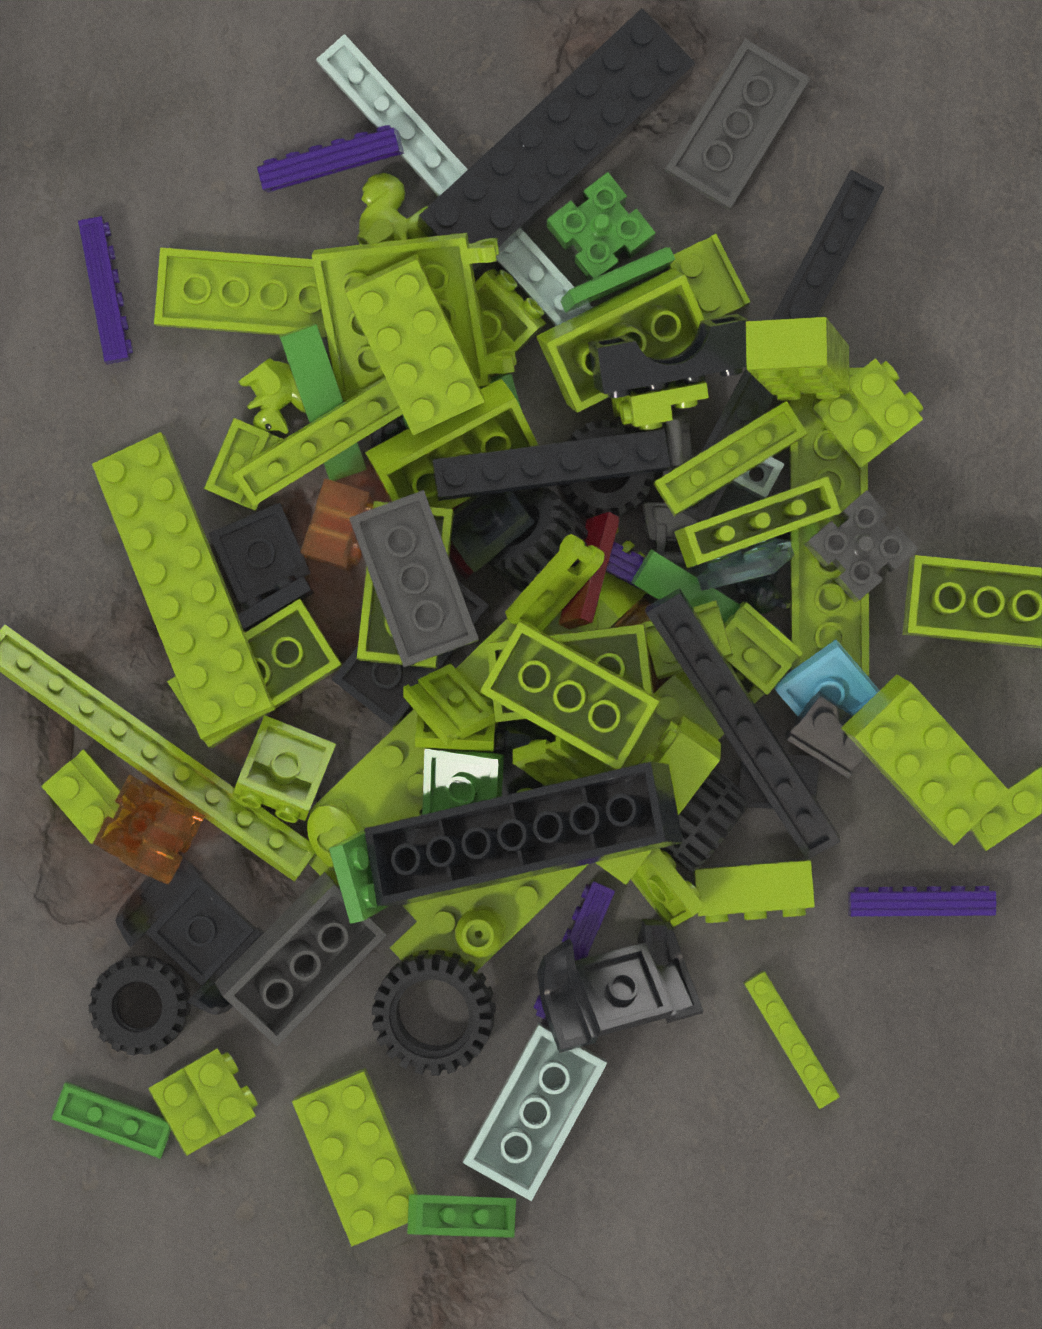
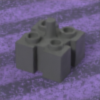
M867 490L839 514L845 521L841 526L837 527L831 521L804 544L824 568L831 562L838 568L841 574L834 580L854 603L863 598L883 580L877 574L883 566L890 573L918 550L899 526L889 531L881 522V519L887 515V512Z

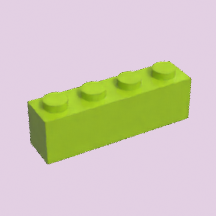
M827 476L676 530L674 533L686 566L689 568L840 514L841 511Z

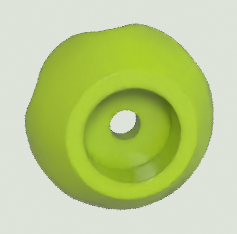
M485 909L466 912L459 919L455 929V939L458 946L465 954L474 958H483L494 954L499 949L504 937V928L501 922L491 911ZM478 930L483 933V936L480 938L475 934Z

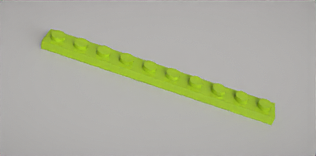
M7 625L1 628L0 672L292 881L295 882L315 855L310 841L262 807L252 808L240 802V795L233 793L235 788Z

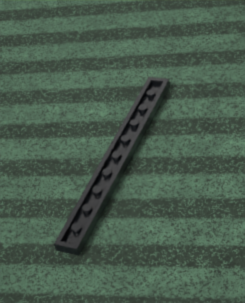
M850 170L771 320L817 317L882 194L884 186ZM747 367L702 452L766 414L775 395H772L747 370ZM728 484L681 513L698 522L710 519Z

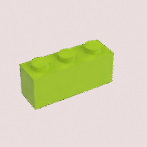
M810 860L698 868L693 871L694 886L700 893L701 898L699 900L705 906L696 915L698 917L705 916L706 923L729 921L728 914L744 913V920L766 919L767 911L782 910L783 917L805 916L806 908L815 907Z

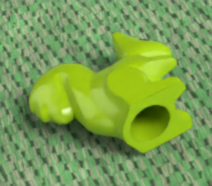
M378 173L368 178V181L362 188L364 193L361 199L368 206L361 214L359 220L357 240L360 245L428 237L417 226L419 215L427 206L417 211L411 217L405 218L397 211L405 200L404 184L397 177L388 173Z
M269 358L238 381L243 387L250 386L256 395L254 400L247 405V408L249 410L257 407L261 408L253 419L254 426L264 431H280L288 434V425L280 410L290 402L298 410L306 413L290 366L287 363L273 361Z

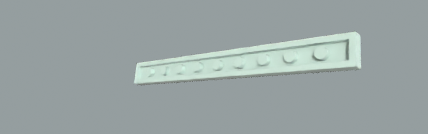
M345 34L316 59L318 65L376 128L390 125L391 128L394 127L399 131L404 154H401V156L438 197L468 170ZM525 232L519 235L497 256V262L514 278L522 290L543 309L544 314L555 326L593 308L588 303L565 313L560 301L574 286Z

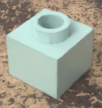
M771 457L755 467L763 472V479L761 481L755 482L751 480L748 471L730 483L763 500L767 498L784 463Z

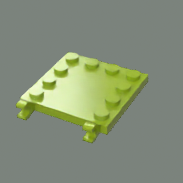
M467 233L313 251L312 260L330 358L343 401L350 399L385 377L345 295V287L417 254L478 385H489L491 382L490 374H506L515 371L514 365H517L515 349H503L487 354L472 263L497 261L496 255H499L497 238L483 239L469 244Z

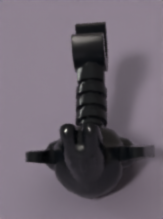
M790 532L774 537L771 553L766 561L767 565L764 567L761 580L753 583L736 581L735 588L747 596L746 602L759 614L769 613L777 606L786 609L791 605L792 601L784 598L774 585L777 579L776 575H778L782 565L781 561L783 556L786 555L791 542Z

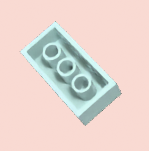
M538 1022L464 1156L463 1163L532 1201L606 1067V1059L584 1047L559 1053L550 1028Z

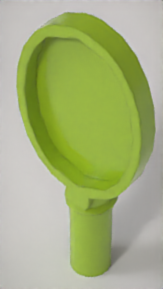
M331 804L316 808L311 813L307 824L308 837L313 850L331 868H334L329 847L359 832L352 817L345 810Z

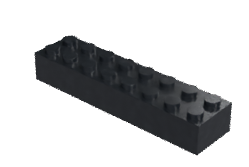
M641 8L419 215L417 226L428 237L467 233L469 244L483 239L497 238L500 254L690 77L696 63ZM491 262L472 263L474 277Z
M657 762L642 763L364 828L377 906L407 905L683 843L669 764Z

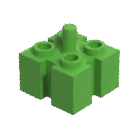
M609 172L583 191V200L585 202L578 208L571 200L547 219V228L566 251L573 245L579 252L575 255V264L588 281L617 269L619 260L616 257L625 252L630 259L650 244L655 237V231L637 208L630 214L624 209L623 206L626 204L627 195Z

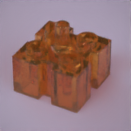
M325 478L300 553L307 559L347 572L350 571L352 564L358 566L362 552L349 517L373 509L374 503H372L373 499L370 493Z
M129 774L115 800L120 805L113 818L110 816L106 817L93 843L109 854L118 857L120 861L134 870L169 885L183 859L178 852L185 853L190 849L191 842L197 834L205 815L189 805L178 801L179 799L164 790Z

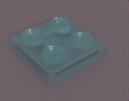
M776 538L768 539L754 544L755 549L741 552L740 549L707 562L708 568L697 576L701 591L775 573L794 556L791 542L787 541L777 544Z

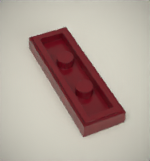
M606 512L586 520L585 528L588 530V537L585 539L586 546L593 545L601 549L605 556L600 568L562 609L559 625L569 630L593 622L620 517L611 512Z

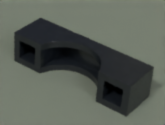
M739 314L702 320L692 343L680 354L665 359L647 357L641 351L636 341L626 335L588 342L594 387L601 393L607 394L609 398H619L630 395V389L645 387L647 391H655L667 388L668 382L681 379L683 383L689 384L704 381L707 374L718 372L720 376L743 373L742 368L747 367L746 321L748 319Z

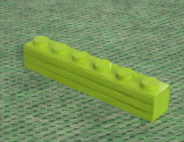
M763 970L743 982L815 1101L816 1106L821 1109L840 1097L766 972Z

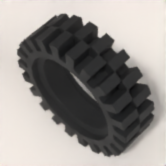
M425 950L420 951L418 956L413 957L411 954L405 957L400 964H395L385 976L374 997L376 1000L372 1006V1015H375V1019L372 1025L374 1031H379L380 1035L377 1041L380 1046L386 1044L389 1048L386 1054L391 1059L395 1056L401 1059L399 1066L407 1069L408 1065L416 1067L414 1073L423 1075L425 1070H431V1076H440L442 1070H447V1073L450 1074L456 1072L457 1068L461 1065L463 1068L466 1067L474 1057L477 1058L481 1053L494 1026L496 1003L492 1002L494 993L491 986L486 987L485 985L487 978L482 972L477 974L474 971L476 965L471 961L464 964L459 961L461 956L453 953L452 957L445 956L444 950H436L435 954H429V951ZM439 980L456 988L464 997L468 1006L469 1021L466 1031L455 1041L444 1045H429L412 1037L404 1028L399 1013L400 998L408 987L419 981Z

